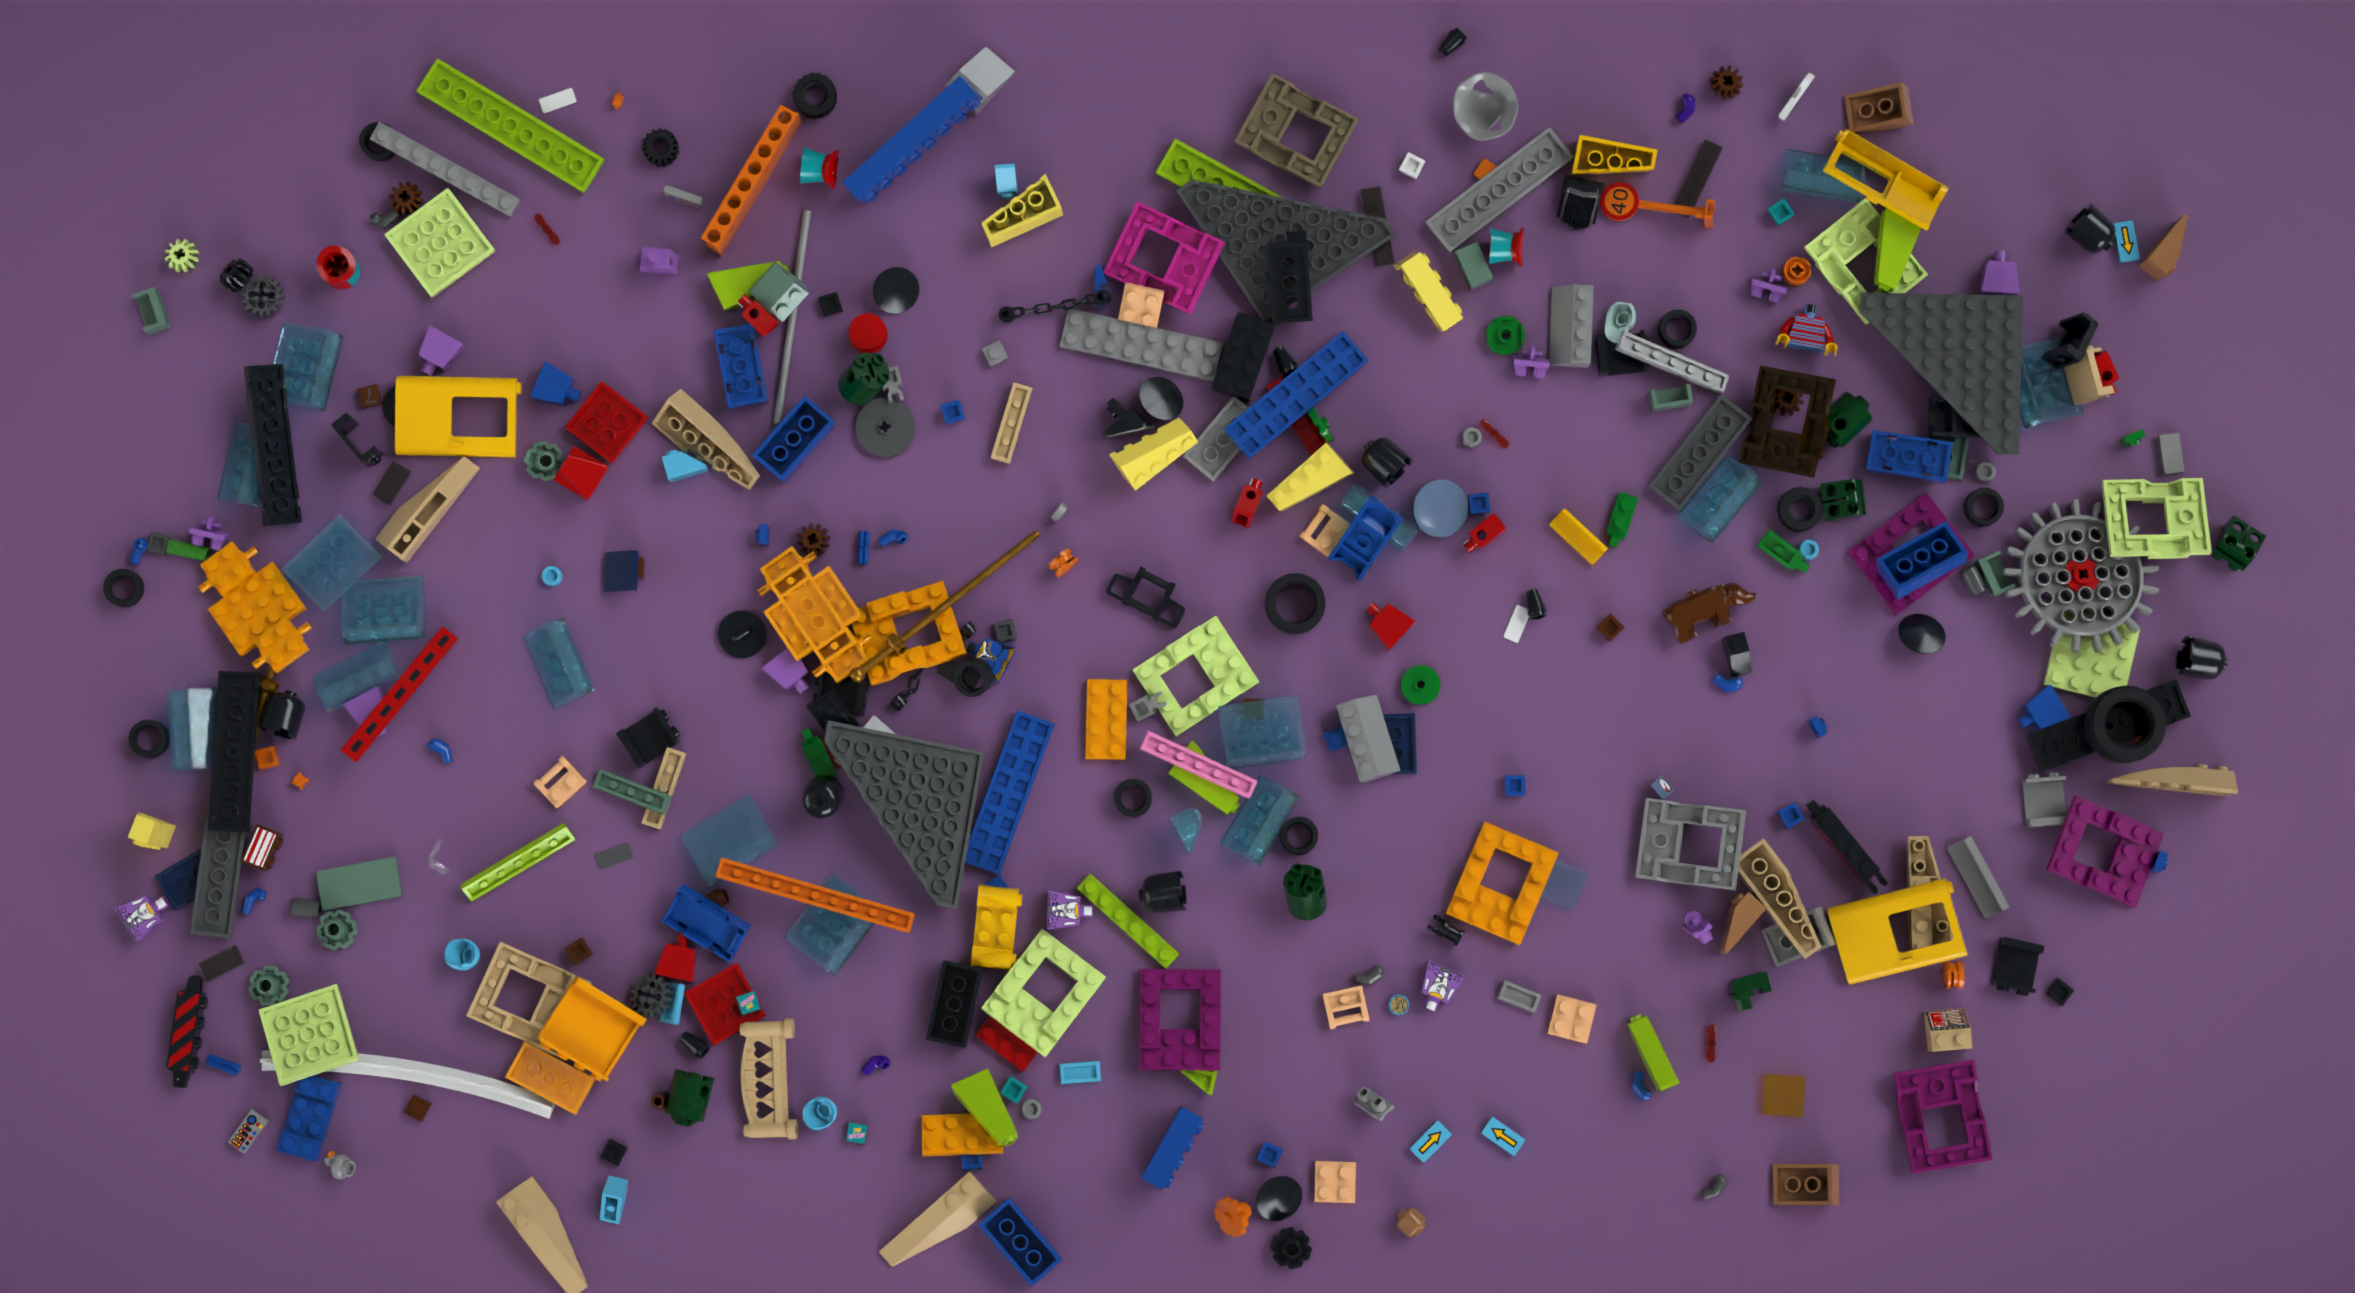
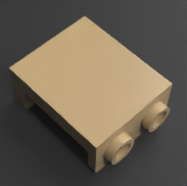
M2093 345L2088 346L2080 362L2064 367L2074 405L2089 403L2114 393L2112 385L2103 387L2094 356V354L2102 351L2101 347L2093 348Z

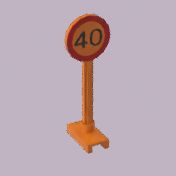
M1615 182L1607 186L1603 190L1600 199V207L1603 214L1614 221H1625L1631 218L1637 212V209H1646L1695 216V218L1704 219L1706 228H1713V213L1716 212L1715 200L1707 199L1705 207L1697 206V208L1639 200L1636 189L1624 182Z

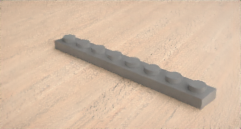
M381 122L378 123L370 137L371 141L509 217L512 216L520 202L519 198Z

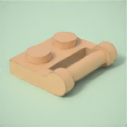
M1321 504L1318 508L1320 511L1305 532H1301L1299 537L1328 557L1350 526V523L1324 504ZM1327 515L1331 519L1317 539L1314 540L1311 535Z
M563 755L558 759L559 762L544 776L533 782L556 809H559L587 783L583 776ZM565 767L568 772L551 788L547 789L544 785Z
M1362 985L1322 994L1330 1030L1344 1024L1362 1020L1363 1022L1370 1021ZM1360 1007L1361 1013L1334 1018L1333 1012Z

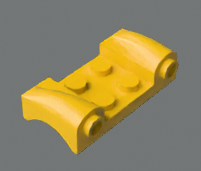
M979 884L971 966L1010 970L1016 963L1017 954H1013L1017 910L1018 906H1022L1023 894H1019L1020 888H1004Z

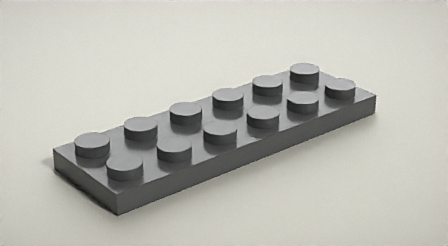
M1721 394L1647 488L1679 512L1753 418Z
M206 813L190 934L232 938L246 832L208 831L209 814Z

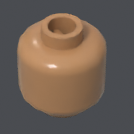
M1414 1207L1408 1210L1403 1208L1396 1216L1399 1219L1396 1224L1397 1228L1407 1237H1417L1427 1226L1425 1224V1216Z

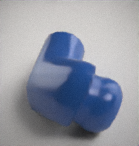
M891 529L878 541L883 547H886L891 542L905 544L908 541V535L904 531Z
M137 538L134 541L129 563L140 564L141 556L148 547V542L145 538Z
M1719 673L1712 680L1724 692L1738 691L1743 685L1741 678L1735 677V679L1726 680Z
M432 739L428 742L427 747L430 751H436L441 754L443 764L453 762L450 747L447 743L440 739Z
M255 888L246 895L241 912L250 914L254 902L257 899L263 901L266 898V891L261 890V888Z
M1635 1071L1631 1088L1638 1099L1649 1100L1651 1091L1647 1090L1643 1085L1645 1073Z

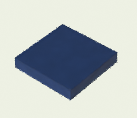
M639 551L605 552L604 592L637 591Z

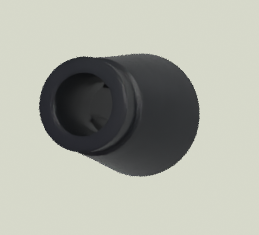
M1457 27L1454 30L1451 29L1438 49L1447 57L1465 44L1464 41L1467 37Z
M1284 346L1277 347L1273 351L1279 371L1284 377H1287L1297 369V362Z
M1538 589L1527 591L1528 616H1530L1531 620L1544 618L1547 609L1538 593Z
M687 1031L679 1039L695 1058L699 1057L702 1059L710 1049V1045L707 1044L706 1040Z

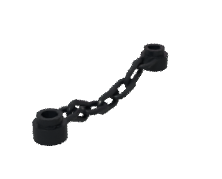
M1101 289L1094 294L1086 295L1081 300H1076L1075 298L1066 299L1058 305L1043 303L1037 304L1031 309L1005 306L1000 309L999 318L1005 323H1010L1015 318L1023 317L1025 313L1034 312L1036 315L1049 314L1054 309L1061 308L1063 311L1075 309L1079 304L1083 303L1085 305L1099 304L1100 306H1107L1111 302L1112 297L1108 291ZM1101 294L1105 295V299L1103 301L1099 300V296ZM1094 297L1095 301L1089 302L1090 300L1087 298ZM1073 301L1072 304L1074 306L1066 307V305L1064 304L1066 302ZM1048 306V311L1038 312L1039 309L1037 307ZM1014 310H1020L1022 314L1016 315ZM1009 311V316L1004 318V312Z
M968 621L960 630L962 640L965 637L969 639L977 631L971 621ZM920 668L917 674L910 676L907 685L908 692L905 695L900 692L889 703L894 709L897 708L900 711L907 704L905 699L910 694L917 692L920 683L919 676L924 669L928 668ZM914 678V680H917L915 689H910L912 679Z

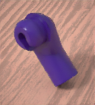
M1688 93L1682 95L1681 101L1684 109L1676 115V119L1680 123L1687 120L1695 111V98Z
M884 1055L872 1056L862 1067L861 1071L869 1076L875 1068L888 1069L891 1063L889 1058Z

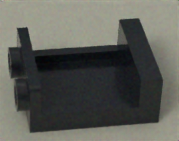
M2085 312L2061 320L2059 325L2066 330L2061 344L2058 348L2044 352L2042 359L2055 370L2080 362L2099 323Z
M824 672L818 678L815 677V686H818L817 694L814 693L813 701L833 688L851 714L865 715L869 676L865 674L863 681L855 683L850 676L836 683L831 674Z

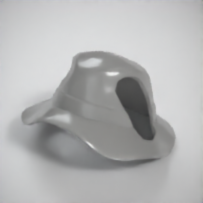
M1480 72L1470 76L1456 88L1453 98L1454 116L1460 128L1472 139L1485 141L1498 138L1512 128L1518 113V100L1513 88L1505 79L1490 72ZM1479 80H1483L1486 87L1494 94L1476 91L1473 86ZM1501 117L1500 124L1502 128L1497 131H1491L1490 128Z

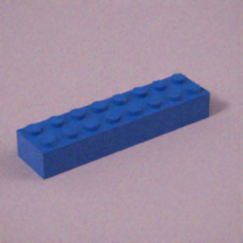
M959 76L842 183L858 201L864 203L873 202L879 196L877 193L882 189L886 190L893 184L892 180L897 175L900 177L908 170V165L919 161L922 157L921 154L926 149H932L937 144L936 140L939 137L946 136L952 130L951 127L955 123L959 124L966 118L965 114L970 109L975 110L981 104L980 100L983 97L967 79Z

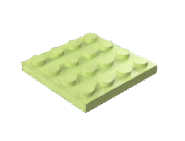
M449 188L384 234L431 298L496 252Z
M2064 612V618L2072 621V615L2069 612ZM2083 613L2085 618H2092L2091 614ZM2123 623L2116 627L2123 640L2118 646L2114 644L2108 633L2099 635L2102 650L2096 653L2092 647L2090 637L2080 638L2081 646L2079 651L2072 653V637L2061 634L2060 641L2051 649L2043 685H2052L2056 689L2092 698L2098 697L2099 694L2106 690L2127 686L2140 629L2133 633Z
M337 984L259 1009L280 1086L360 1060Z

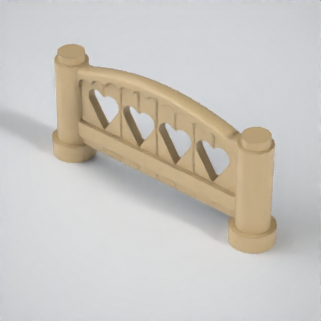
M785 1018L784 1021L744 1022V1024H740V1035L746 1037L741 1058L740 1086L745 1112L749 1120L748 1124H744V1136L748 1138L788 1137L789 1140L798 1139V1120L789 1119L786 1059V1039L794 1038L795 1035L794 1019ZM756 1041H760L773 1050L761 1058H757L755 1056L757 1049L754 1044ZM761 1061L773 1070L762 1078H758L755 1075L757 1070L755 1063ZM761 1081L774 1090L763 1098H758L756 1095L758 1090L756 1083ZM761 1101L775 1110L764 1118H759L757 1116V1111L759 1110L757 1103Z

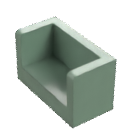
M1478 242L1455 251L1454 256L1469 290L1492 281L1493 276Z
M152 287L132 294L133 299L137 301L142 315L145 333L151 335L171 328L158 289Z
M1690 383L1682 387L1655 391V389H1651L1648 392L1651 412L1688 407L1693 404Z
M2000 550L1974 562L1991 598L2017 587L2015 583L2011 584L2008 576L2002 575L2004 567L1999 559Z

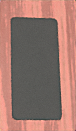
M628 843L594 855L599 869L633 858Z

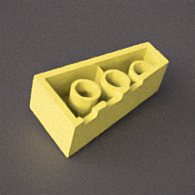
M1044 174L1035 184H1031L1022 194L1010 200L1009 204L1003 208L1001 207L981 224L992 248L1063 216V211L1046 174Z
M1411 252L1393 266L1397 271L1399 269L1402 270L1405 283L1411 288L1414 287L1416 290L1414 291V296L1422 305L1425 304L1427 306L1424 308L1438 330L1444 332L1463 319L1461 316L1462 310L1457 303L1454 304L1450 299L1452 295L1446 286L1443 287L1439 282L1441 277L1437 271H1432L1428 265L1430 260L1426 254Z
M1177 418L1158 428L1155 434H1147L1141 437V441L1134 445L1130 443L1124 446V450L1118 453L1114 451L1109 456L1125 480L1136 491L1198 443V441L1180 418Z
M1325 443L1272 490L1267 497L1279 511L1283 512L1355 473L1328 443Z
M139 812L135 817L128 838L133 839V844L157 850H160L161 847L168 848L176 825Z

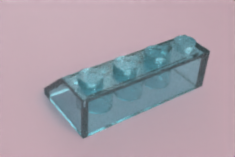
M1787 149L1782 175V190L1791 193H1804L1809 196H1822L1827 199L1845 200L1849 203H1860L1862 198L1860 192L1823 172L1830 156ZM1838 158L1835 164L1837 169L1863 184L1866 183L1865 166L1855 160Z
M234 423L217 500L258 507L260 497L258 496L259 489L251 423Z
M1726 456L1676 516L1699 536L1713 543L1763 482L1753 469Z
M1353 485L1340 501L1339 507L1355 518L1370 497L1367 495L1368 491L1360 485L1358 487ZM1374 497V498H1376L1378 501H1380L1381 503L1385 504V503H1384L1382 500H1380L1379 498ZM1391 508L1392 511H1394V512L1397 513L1399 516H1401V514H1400L1399 512H1397L1396 510H1394L1393 508ZM1403 520L1388 542L1404 552L1417 535V526L1410 520Z
M564 618L545 622L524 636L554 710L579 700L594 691Z
M384 640L314 675L313 680L325 710L332 712L376 686L382 687L400 678L402 674Z
M1262 775L1257 779L1258 782L1250 799L1246 798L1220 843L1222 846L1258 866L1262 863L1299 799L1298 795L1286 787Z

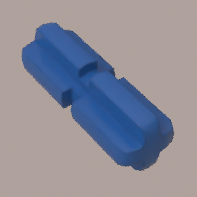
M868 531L859 532L858 546L860 548L857 555V563L859 565L868 564V547L870 543V532Z
M212 1054L208 1055L206 1065L222 1069V1071L233 1075L239 1074L241 1065L228 1060L224 1061L225 1059Z

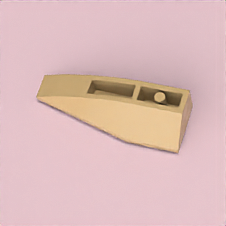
M462 457L400 506L375 540L407 563L480 468L466 457Z
M1908 836L1907 888L1940 880L1929 837ZM1938 902L1907 910L1909 950L1953 939L1943 903Z

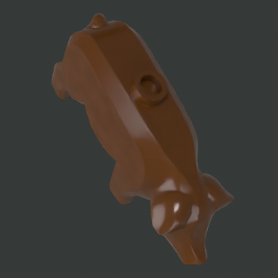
M1737 583L1711 586L1697 592V589L1685 593V598L1671 604L1662 612V615L1669 624L1674 626L1675 636L1683 644L1698 636L1694 630V623L1710 619L1715 627L1732 622L1729 616V607L1731 605L1740 606L1754 602L1756 593L1747 592Z

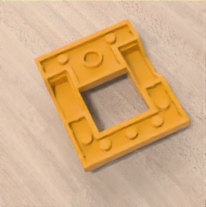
M943 580L906 593L901 591L866 603L867 606L859 608L863 616L853 622L852 626L856 638L859 639L867 632L872 637L870 641L863 645L869 659L888 646L886 642L888 635L891 633L898 635L893 619L929 607L933 611L949 598ZM952 606L935 618L941 641L924 647L920 645L908 649L902 655L892 652L867 672L871 685L875 686L893 680L901 673L916 668H929L966 656L967 652Z
M1484 822L1446 914L1520 945L1559 852ZM1495 848L1532 863L1517 900L1480 885Z

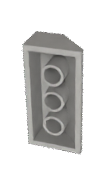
M1572 284L1552 287L1549 366L1583 368L1590 366L1594 285Z
M1377 695L1362 697L1336 705L1359 781L1365 783L1401 771Z

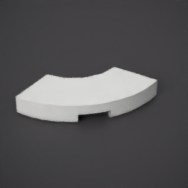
M1808 73L1779 113L1780 119L1784 121L1815 78L1813 74Z

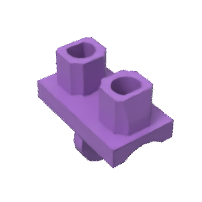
M1772 268L1770 273L1762 272L1761 277L1768 280L1752 276L1750 281L1752 296L1761 298L1764 288L1769 289L1771 292L1768 300L1779 303L1783 294H1786L1787 286L1773 282V280L1781 282L1782 276L1775 275V268Z
M1531 345L1530 350H1522V355L1529 357L1513 355L1515 375L1526 376V369L1529 366L1534 367L1533 377L1544 378L1546 369H1549V359L1534 358L1542 357V351H1535V345Z
M210 516L208 521L202 519V526L195 525L194 528L190 527L189 534H192L193 545L204 546L207 537L212 539L210 548L220 550L224 547L225 540L230 538V533L215 530L222 527V524L216 523L215 516Z
M1691 910L1685 914V924L1682 926L1686 932L1695 939H1699L1702 944H1706L1713 939L1709 931L1713 927L1697 911Z

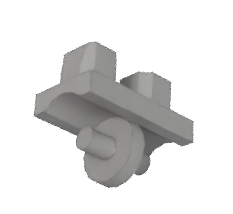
M1365 1086L1357 1093L1358 1098L1354 1101L1356 1106L1380 1122L1389 1111L1394 1109L1392 1103Z

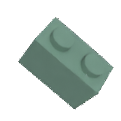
M776 262L749 289V292L759 303L782 322L809 294L804 282Z

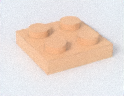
M1126 282L1118 320L1157 328L1165 291Z
M1557 994L1547 1034L1587 1044L1596 1004Z
M1315 1161L1314 1202L1355 1203L1356 1162Z

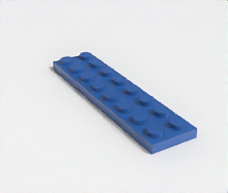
M1342 331L1223 430L1250 460L1306 414L1308 410L1317 405L1368 363L1369 360L1347 334Z
M1017 710L969 839L966 863L1000 875L1054 729V723Z

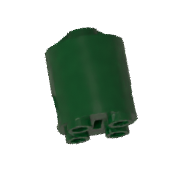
M865 352L859 354L839 377L838 389L842 397L854 405L869 403L890 380L889 368L884 361V357L879 353Z
M1844 392L1830 406L1828 415L1830 424L1827 437L1829 438V444L1835 449L1838 446L1844 448L1873 419L1867 410L1870 405L1861 395L1855 397L1849 392Z
M1299 863L1292 865L1291 869L1284 876L1283 881L1289 912L1299 920L1309 921L1316 919L1324 913L1328 903L1322 872L1311 865H1301Z
M675 1069L664 1113L670 1114L675 1124L690 1127L699 1121L704 1122L715 1078L704 1075L702 1077L698 1073L689 1071L687 1073V1071Z

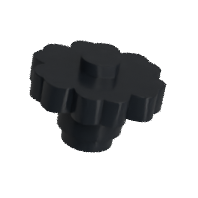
M1293 1227L1281 1229L1280 1236H1274L1270 1246L1275 1252L1273 1259L1280 1266L1287 1264L1289 1269L1301 1267L1303 1264L1302 1260H1309L1312 1251L1311 1246L1308 1245L1309 1237L1302 1230L1296 1232Z

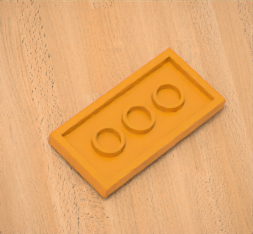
M1087 679L1085 759L1126 760L1127 680Z
M525 1041L505 1078L577 1115L596 1080Z
M971 1113L922 1115L923 1157L1004 1154V1145L999 1146Z

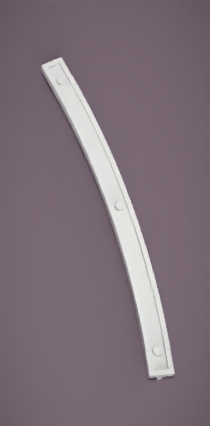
M263 1050L262 1059H260L262 1071H275L270 1050ZM358 1053L360 1060L325 1071L388 1077L444 1087L495 1100L550 1119L555 1104L526 1088L459 1069L401 1058Z

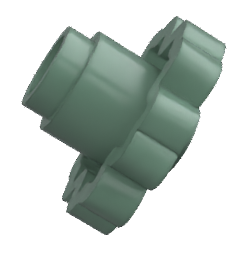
M546 441L534 443L533 449H528L524 457V462L528 464L526 468L527 473L532 478L540 477L542 481L553 480L565 461L561 458L563 451L556 444L549 445Z
M337 910L335 913L328 911L320 917L321 924L316 927L317 938L324 940V947L331 950L347 949L355 942L353 936L357 935L359 930L357 921L351 920V913L344 910Z
M266 965L262 970H255L249 979L252 984L248 989L252 999L259 1000L262 1006H271L276 1004L277 1001L283 1002L290 993L287 988L291 983L288 974L280 972L277 966Z

